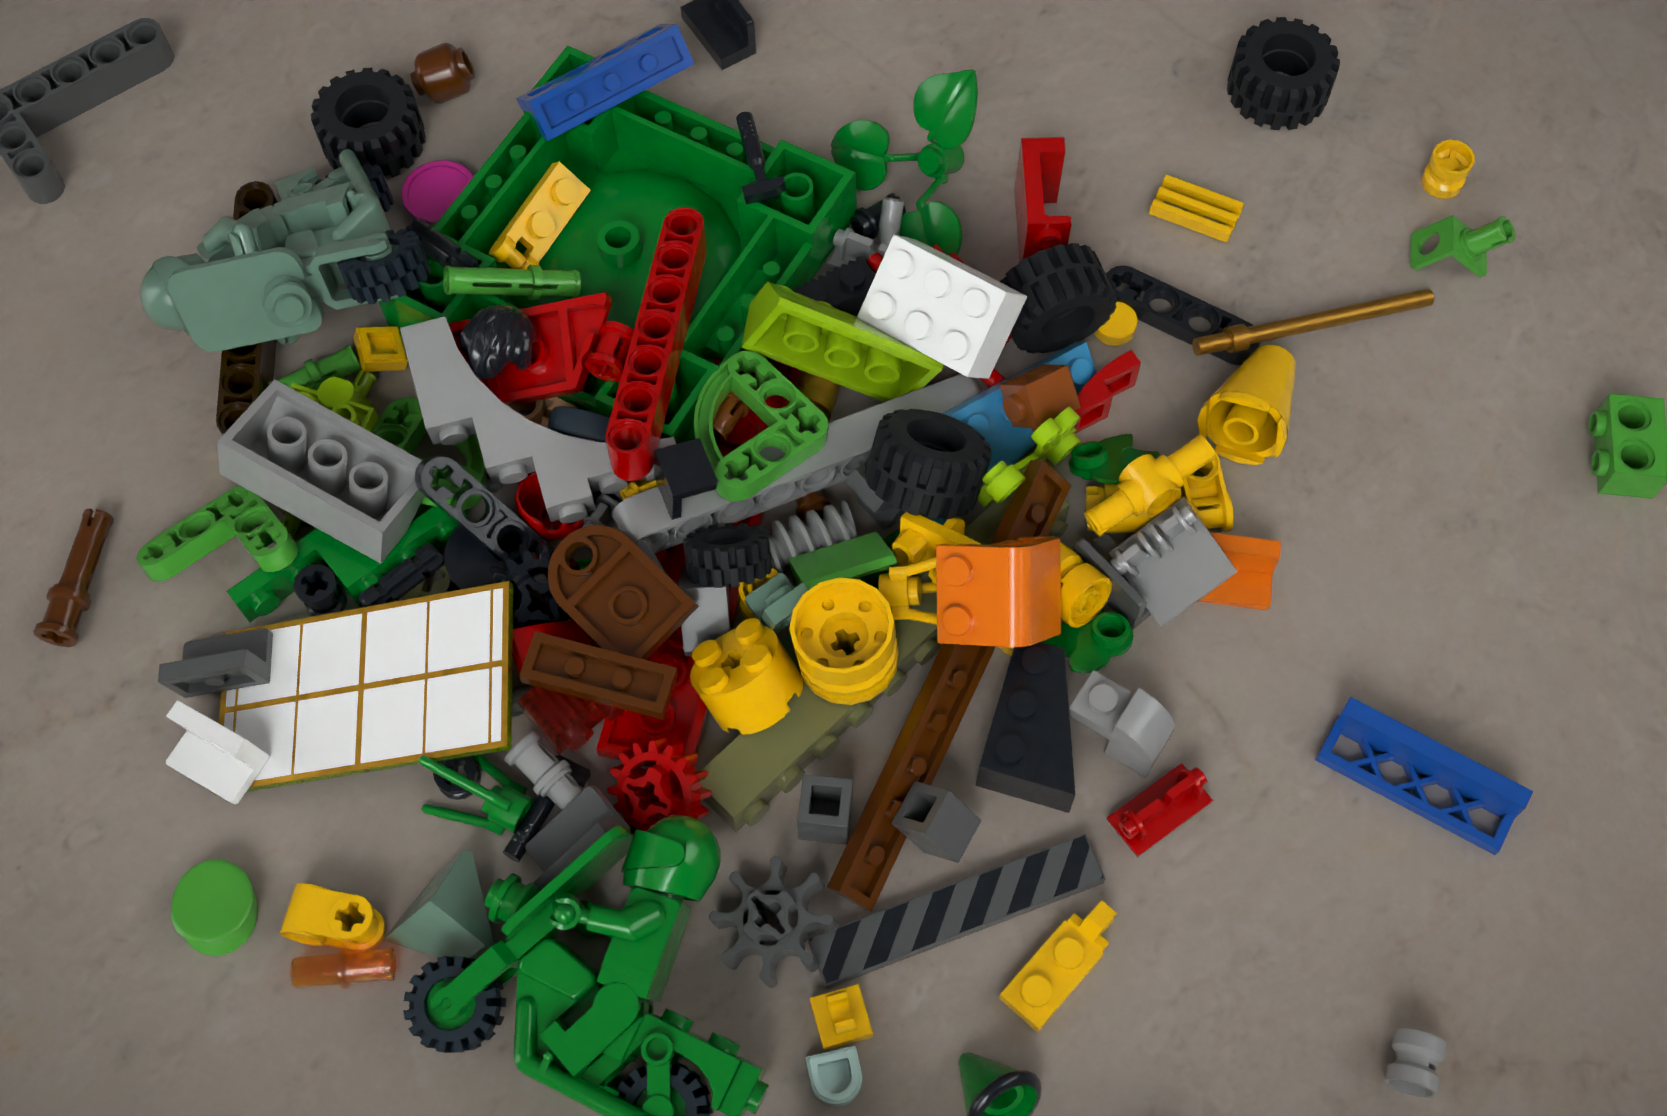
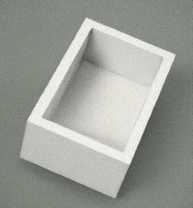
M893 235L857 318L966 377L989 379L1027 296L916 239Z

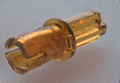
M346 947L341 948L339 953L296 957L292 960L290 968L292 985L296 988L340 984L342 989H348L350 983L395 980L396 956L394 948L349 952Z

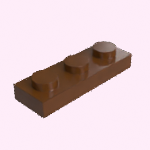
M535 631L519 677L521 682L664 720L678 677L677 668Z

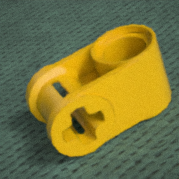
M1215 452L1216 458L1198 469L1205 475L1204 477H1196L1191 474L1183 480L1184 485L1181 487V498L1185 497L1207 529L1220 528L1221 531L1227 532L1233 528V506L1230 495L1226 490L1220 459Z
M297 883L295 884L279 933L287 939L307 945H326L356 952H367L382 942L386 933V923L384 917L362 896L332 891L313 884Z

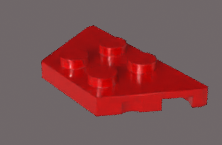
M603 292L518 309L528 314L536 330L537 340L532 346V357L534 358L532 365L526 370H518L517 366L510 362L494 379H478L507 406L581 393L589 373L588 368L585 366V361L589 354L595 352L601 337L598 331L602 323L607 320L612 305V297ZM471 319L448 323L458 350L471 368L470 358L460 345V333Z

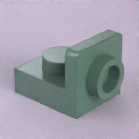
M779 573L748 594L745 598V603L762 625L771 628L778 634L790 625L792 611L802 595L808 591V588L804 583L794 588L786 575Z

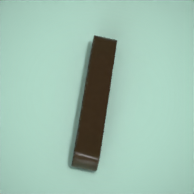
M259 181L249 182L241 186L235 196L233 218L238 220L257 208L260 210L269 205L274 207V204L278 203L270 186ZM276 340L222 351L216 413L217 428L222 436L269 386L268 382L274 380Z

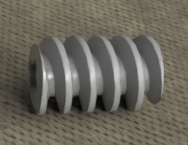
M845 500L841 501L840 514L831 504L824 506L823 520L814 510L806 512L805 526L796 515H793L788 520V531L778 520L772 522L769 536L772 568L776 569L779 573L785 574L786 565L789 564L788 558L856 538V527L848 503Z

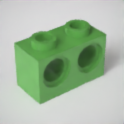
M1609 393L1600 407L1592 411L1588 424L1589 435L1595 439V451L1591 460V473L1593 476H1597L1598 494L1653 499L1667 483V426L1664 398Z

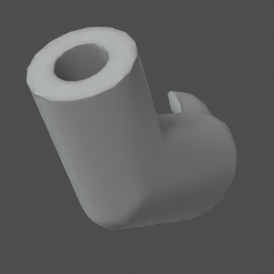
M883 198L879 233L880 241L885 245L889 246L893 235H900L904 206L903 200Z

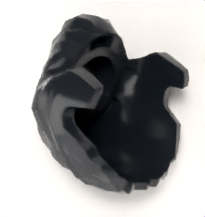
M498 304L481 309L475 313L460 333L461 348L469 356L471 368L476 377L480 379H494L510 362L514 363L518 370H526L534 361L532 346L537 340L534 324L528 314L511 306Z

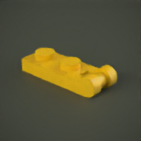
M560 161L552 163L492 245L489 255L495 258L498 263L504 261L512 269H527L529 265H539L540 260L591 190ZM517 241L527 248L523 255L515 249Z

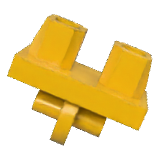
M905 512L900 519V533L892 544V552L895 555L898 566H907L935 558L936 545H981V543L964 535L965 521L959 517L947 519L942 525L918 514L916 516ZM936 569L929 570L928 576L936 584Z

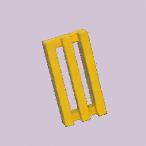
M1166 174L1162 186L1159 187L1156 198L1151 204L1149 214L1228 243L1245 203ZM1164 201L1187 209V211L1164 203ZM1203 216H1206V217L1212 218V219H1214V220L1220 221V222H1222V223H1225L1226 226L1223 225V224L1217 223V222H1215V221L1206 219V218H1204Z

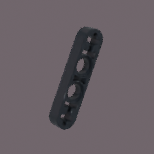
M1116 266L1106 273L1117 296V301L1129 305L1135 311L1138 320L1192 345L1194 338L1217 334L1219 327L1224 329L1225 327L1244 324L1246 327L1254 326L1248 321L1135 268ZM1122 283L1129 285V288H1125L1123 292L1115 289L1120 287ZM1141 291H1144L1142 302L1137 301V297L1140 298ZM1154 299H1164L1172 305L1173 309L1167 313H1159L1154 311L1149 303ZM1194 317H1202L1210 322L1212 328L1204 332L1196 331L1191 328L1188 321ZM1260 343L1250 344L1249 349L1228 353L1226 350L1209 354L1228 363L1242 365L1259 348Z
M434 455L425 458L419 463L415 471V482L418 489L503 564L506 565L502 554L507 551L501 550L498 546L497 535L504 526L513 525L519 531L520 540L517 547L507 552L513 558L520 556V544H525L530 553L536 551L539 542L545 543L549 549V555L555 550L456 461L449 457ZM432 467L436 469L446 467L448 470L445 472L444 477L449 483L460 488L464 481L466 486L456 492L455 495L443 486L436 485L431 488L430 484L433 481V477L429 474V471ZM479 495L485 502V513L479 520L472 522L464 517L462 506L465 499L469 496ZM453 496L449 505L446 500Z

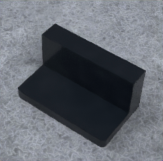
M693 0L680 7L682 19L721 70L756 54L754 20L738 0Z

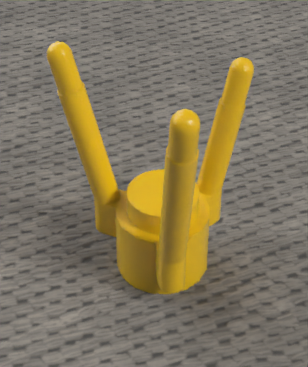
M936 557L907 566L889 567V573L879 575L878 590L889 602L894 620L910 619L937 625L936 613L912 609L914 605H921L922 593L937 592L936 584L933 582L921 583L919 576L911 577V575L936 569Z

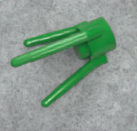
M478 751L468 752L467 754L504 788L495 785L489 790L427 756L419 757L418 762L422 766L484 799L481 811L488 814V818L425 804L421 808L425 814L485 828L502 836L505 830L515 833L532 806L533 798L525 795L528 788L514 782Z

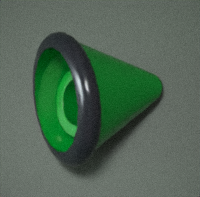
M971 1052L963 1053L960 1056L958 1065L967 1116H1031L1038 1106L1042 1091L1040 1079L1036 1074L1028 1070L1012 1068Z

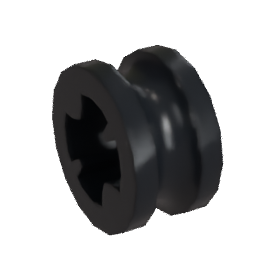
M467 753L440 757L437 761L450 769L454 768L456 772H458V766H464L463 769L468 776L467 778L480 784L481 773L473 758ZM433 772L437 786L446 797L460 800L473 795L458 785H451L449 780Z

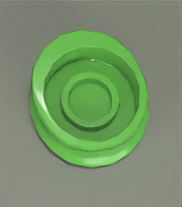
M222 859L206 860L193 866L181 877L176 886L171 901V920L176 932L185 938L191 948L203 955L222 956L235 951L252 934L257 921L256 895L247 874L234 863Z

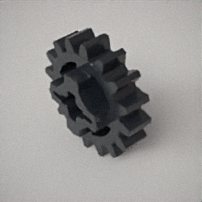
M539 542L536 551L532 553L529 552L525 544H520V556L513 558L511 554L504 552L502 556L506 565L503 568L497 566L489 568L492 577L496 581L483 583V585L509 581L510 585L513 580L512 591L509 593L508 632L537 624L567 621L568 619L573 621L560 606L558 607L559 604L555 601L550 591L548 566L553 552L549 555V549L544 542ZM573 558L569 559L571 568L580 570L576 561ZM529 584L533 590L541 593L545 603H541L538 598H534L526 585Z

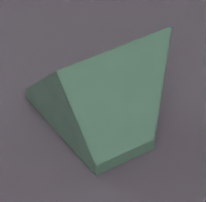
M472 850L462 851L435 875L384 937V941L438 958L443 956L455 957L456 955L477 959L494 945Z

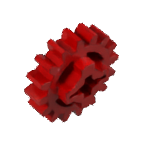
M666 737L653 740L647 739L634 743L633 749L623 751L618 755L622 765L610 769V774L618 779L616 785L607 787V793L617 796L618 803L614 804L613 807L617 812L622 811L625 816L624 820L629 827L633 826L636 830L647 831L656 822L672 814L693 817L697 820L708 816L709 810L701 804V800L712 796V791L701 788L700 783L701 780L708 776L707 770L696 772L694 765L699 756L694 753L684 757L682 755L684 743L681 741L668 745ZM647 761H656L654 766L648 767L646 770L642 768Z

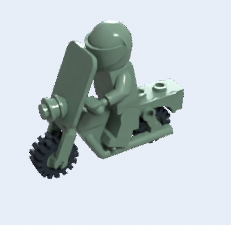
M346 149L339 154V161L342 167L326 175L325 180L319 179L315 168L311 167L274 181L281 199L280 202L274 204V207L269 205L260 210L259 208L254 209L238 220L230 216L222 217L204 235L203 242L197 246L200 256L196 253L177 257L165 256L154 261L141 283L140 300L144 311L156 325L169 330H185L186 334L191 336L195 344L205 351L218 352L276 339L281 345H284L285 343L293 344L298 341L300 334L313 332L320 327L324 318L320 302H324V304L338 310L367 303L375 304L381 300L382 302L391 301V299L406 295L405 290L407 289L413 291L419 287L418 282H425L428 279L427 275L431 273V269L415 232H407L406 229H400L395 233L394 230H391L384 212H388L391 209L390 205L394 204V200L381 168L378 165L372 166V164L361 166L355 153L352 150ZM344 283L348 288L344 290L338 289V287H340Z

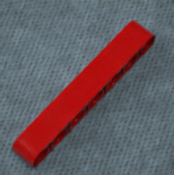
M679 207L670 211L664 218L606 431V444L611 468L617 477L626 481L642 479L653 468L654 450L658 449L707 254L703 217L700 212L693 208Z

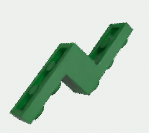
M433 506L411 522L408 531L381 564L316 528L296 542L299 549L298 555L290 565L275 572H265L259 568L226 592L248 622L251 623L259 616H265L273 612L283 599L295 592L293 587L294 579L300 570L309 565L321 564L332 570L337 582L359 607L361 603L358 597L371 585L375 588L379 586L380 582L378 580L408 557L410 560H413L416 557L414 553L425 544L431 543L437 550L446 546L449 537L459 525L439 507ZM462 510L464 517L468 520L465 511Z

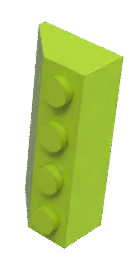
M767 282L749 305L741 348L756 352L817 377L828 379L833 383L880 401L886 402L925 387L943 370L944 364L858 319L857 316L836 309L829 303L816 301L793 292L786 286Z

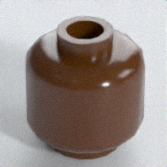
M442 43L417 54L414 60L415 71L410 74L420 96L426 94L433 102L439 104L469 92L471 80L475 78L472 63L465 50L461 47L456 49L450 43Z

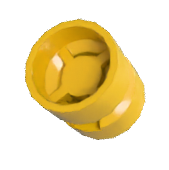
M1060 542L1061 619L1070 627L1078 628L1090 622L1102 610L1110 596L1112 583L1102 572L1091 564L1083 563L1084 561L1079 554L1063 542Z

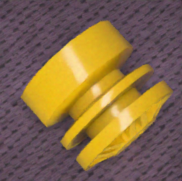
M841 577L820 582L802 595L792 611L789 630L802 678L812 692L830 703L854 705L869 701L884 691L897 672L899 659L895 623L890 604L877 588L860 579ZM848 648L852 654L846 655L842 649Z

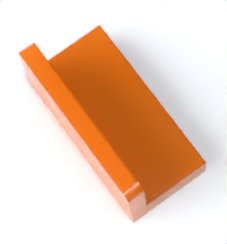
M1210 532L1238 572L1198 602L1267 610L1271 605L1272 574L1280 559L1281 541Z

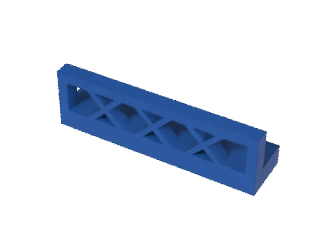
M659 24L516 99L523 111L531 112L544 140L549 141L695 63L678 25Z
M1352 697L1348 699L1338 714L1315 759L1317 762L1493 855L1500 851L1514 819L1526 808L1533 793L1532 790ZM1340 734L1359 744L1364 759L1349 762L1332 753ZM1372 751H1374V752H1376V753H1378V754H1380V755L1374 756V754H1373ZM1393 761L1401 765L1409 782L1394 786L1385 781L1378 764ZM1368 767L1369 772L1362 768ZM1417 774L1422 776L1423 779H1419ZM1437 784L1448 790L1454 806L1444 809L1432 806L1428 803L1423 787ZM1411 790H1412L1414 796H1413L1412 794L1408 793L1407 791H1411ZM1462 798L1466 799V800L1469 801V802H1468V803H1464V801H1463ZM1483 808L1501 818L1492 837L1474 827L1468 811ZM1458 814L1459 819H1457V818H1455V817H1453V816H1451V815Z

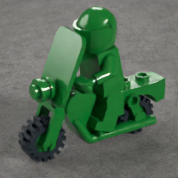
M683 815L669 816L656 822L647 831L635 830L634 834L623 825H617L600 837L541 891L532 882L527 885L522 884L521 877L514 873L510 874L505 880L498 878L491 886L484 905L490 908L488 913L490 921L496 924L501 920L506 922L502 926L501 931L507 938L492 945L477 959L455 955V957H439L435 963H426L421 967L424 972L421 975H414L409 983L414 985L412 991L405 992L403 1001H409V1010H403L404 1018L412 1022L413 1026L408 1028L411 1034L419 1036L422 1039L420 1043L427 1048H434L436 1051L444 1053H460L481 1047V1042L490 1040L496 1034L493 1032V1029L496 1025H501L504 1016H500L501 1007H506V998L501 997L500 990H503L504 986L517 975L514 1063L517 1069L527 1077L603 1116H710L713 1113V1109L728 1116H745L747 1111L753 1114L757 1113L769 1088V1084L762 1081L767 1069L737 1055L741 1045L715 1032L711 1033L709 1040L691 1032L690 1029L694 1022L670 1009L665 1008L662 1017L653 1014V1001L661 1002L690 915L691 907L682 903L683 899L700 902L716 879L721 863V850L717 838L706 824L693 817ZM626 856L621 872L624 873L623 885L632 889L623 909L615 910L593 905L587 900L577 899ZM573 928L586 938H593L600 933L612 939L599 972L568 945L555 938L562 931ZM640 1055L647 1062L645 1066L630 1072L629 1078L626 1081H622L617 1090L607 1085L631 1062H635ZM683 1056L696 1064L708 1078L713 1092L711 1104L708 1097L710 1094L707 1085H703L700 1080L701 1077L695 1071L686 1068V1065L679 1063Z

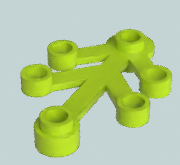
M1069 406L1054 420L1049 418L1031 435V438L1038 445L1032 454L1015 465L1011 464L1008 466L1002 460L982 478L985 485L981 488L977 499L980 504L987 508L994 501L999 504L1012 494L1026 479L1023 474L1030 460L1045 461L1049 459L1054 466L1063 461L1071 453L1072 449L1081 443V440L1075 435L1077 430L1074 428L1081 417Z

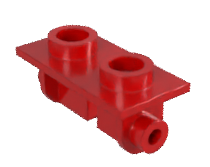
M1181 763L1108 816L1106 820L1138 858L1213 802V799L1203 789V786L1207 784V778L1199 768L1195 767L1192 770H1188Z

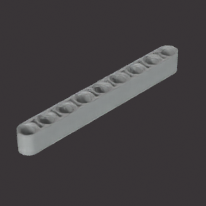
M959 374L828 423L826 444L819 452L744 501L733 502L726 500L715 490L683 498L681 518L671 520L658 487H655L620 502L614 508L612 517L619 531L628 536L635 544L641 540H646L654 553L683 543L686 535L695 533L696 529L703 528L708 530L710 525L716 524L718 527L725 526L724 523H736L804 497L811 492L819 491L847 480L854 468L867 465L879 421L887 413H893L895 410L921 409L942 414L983 391L973 377ZM815 429L809 430L812 434L815 433ZM767 447L759 452L764 459L769 461H777L785 456L783 451L776 447ZM732 474L728 475V480L736 478ZM745 474L742 475L741 477H738V479H740L741 481H744V480H745Z

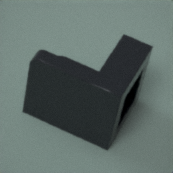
M700 438L654 450V478L671 520L681 518L683 498L717 488L718 480Z

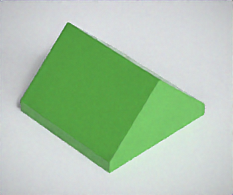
M877 531L788 558L795 587L804 583L808 590L820 582L839 577L860 579L878 589L879 575L889 573V567L897 566L894 553Z

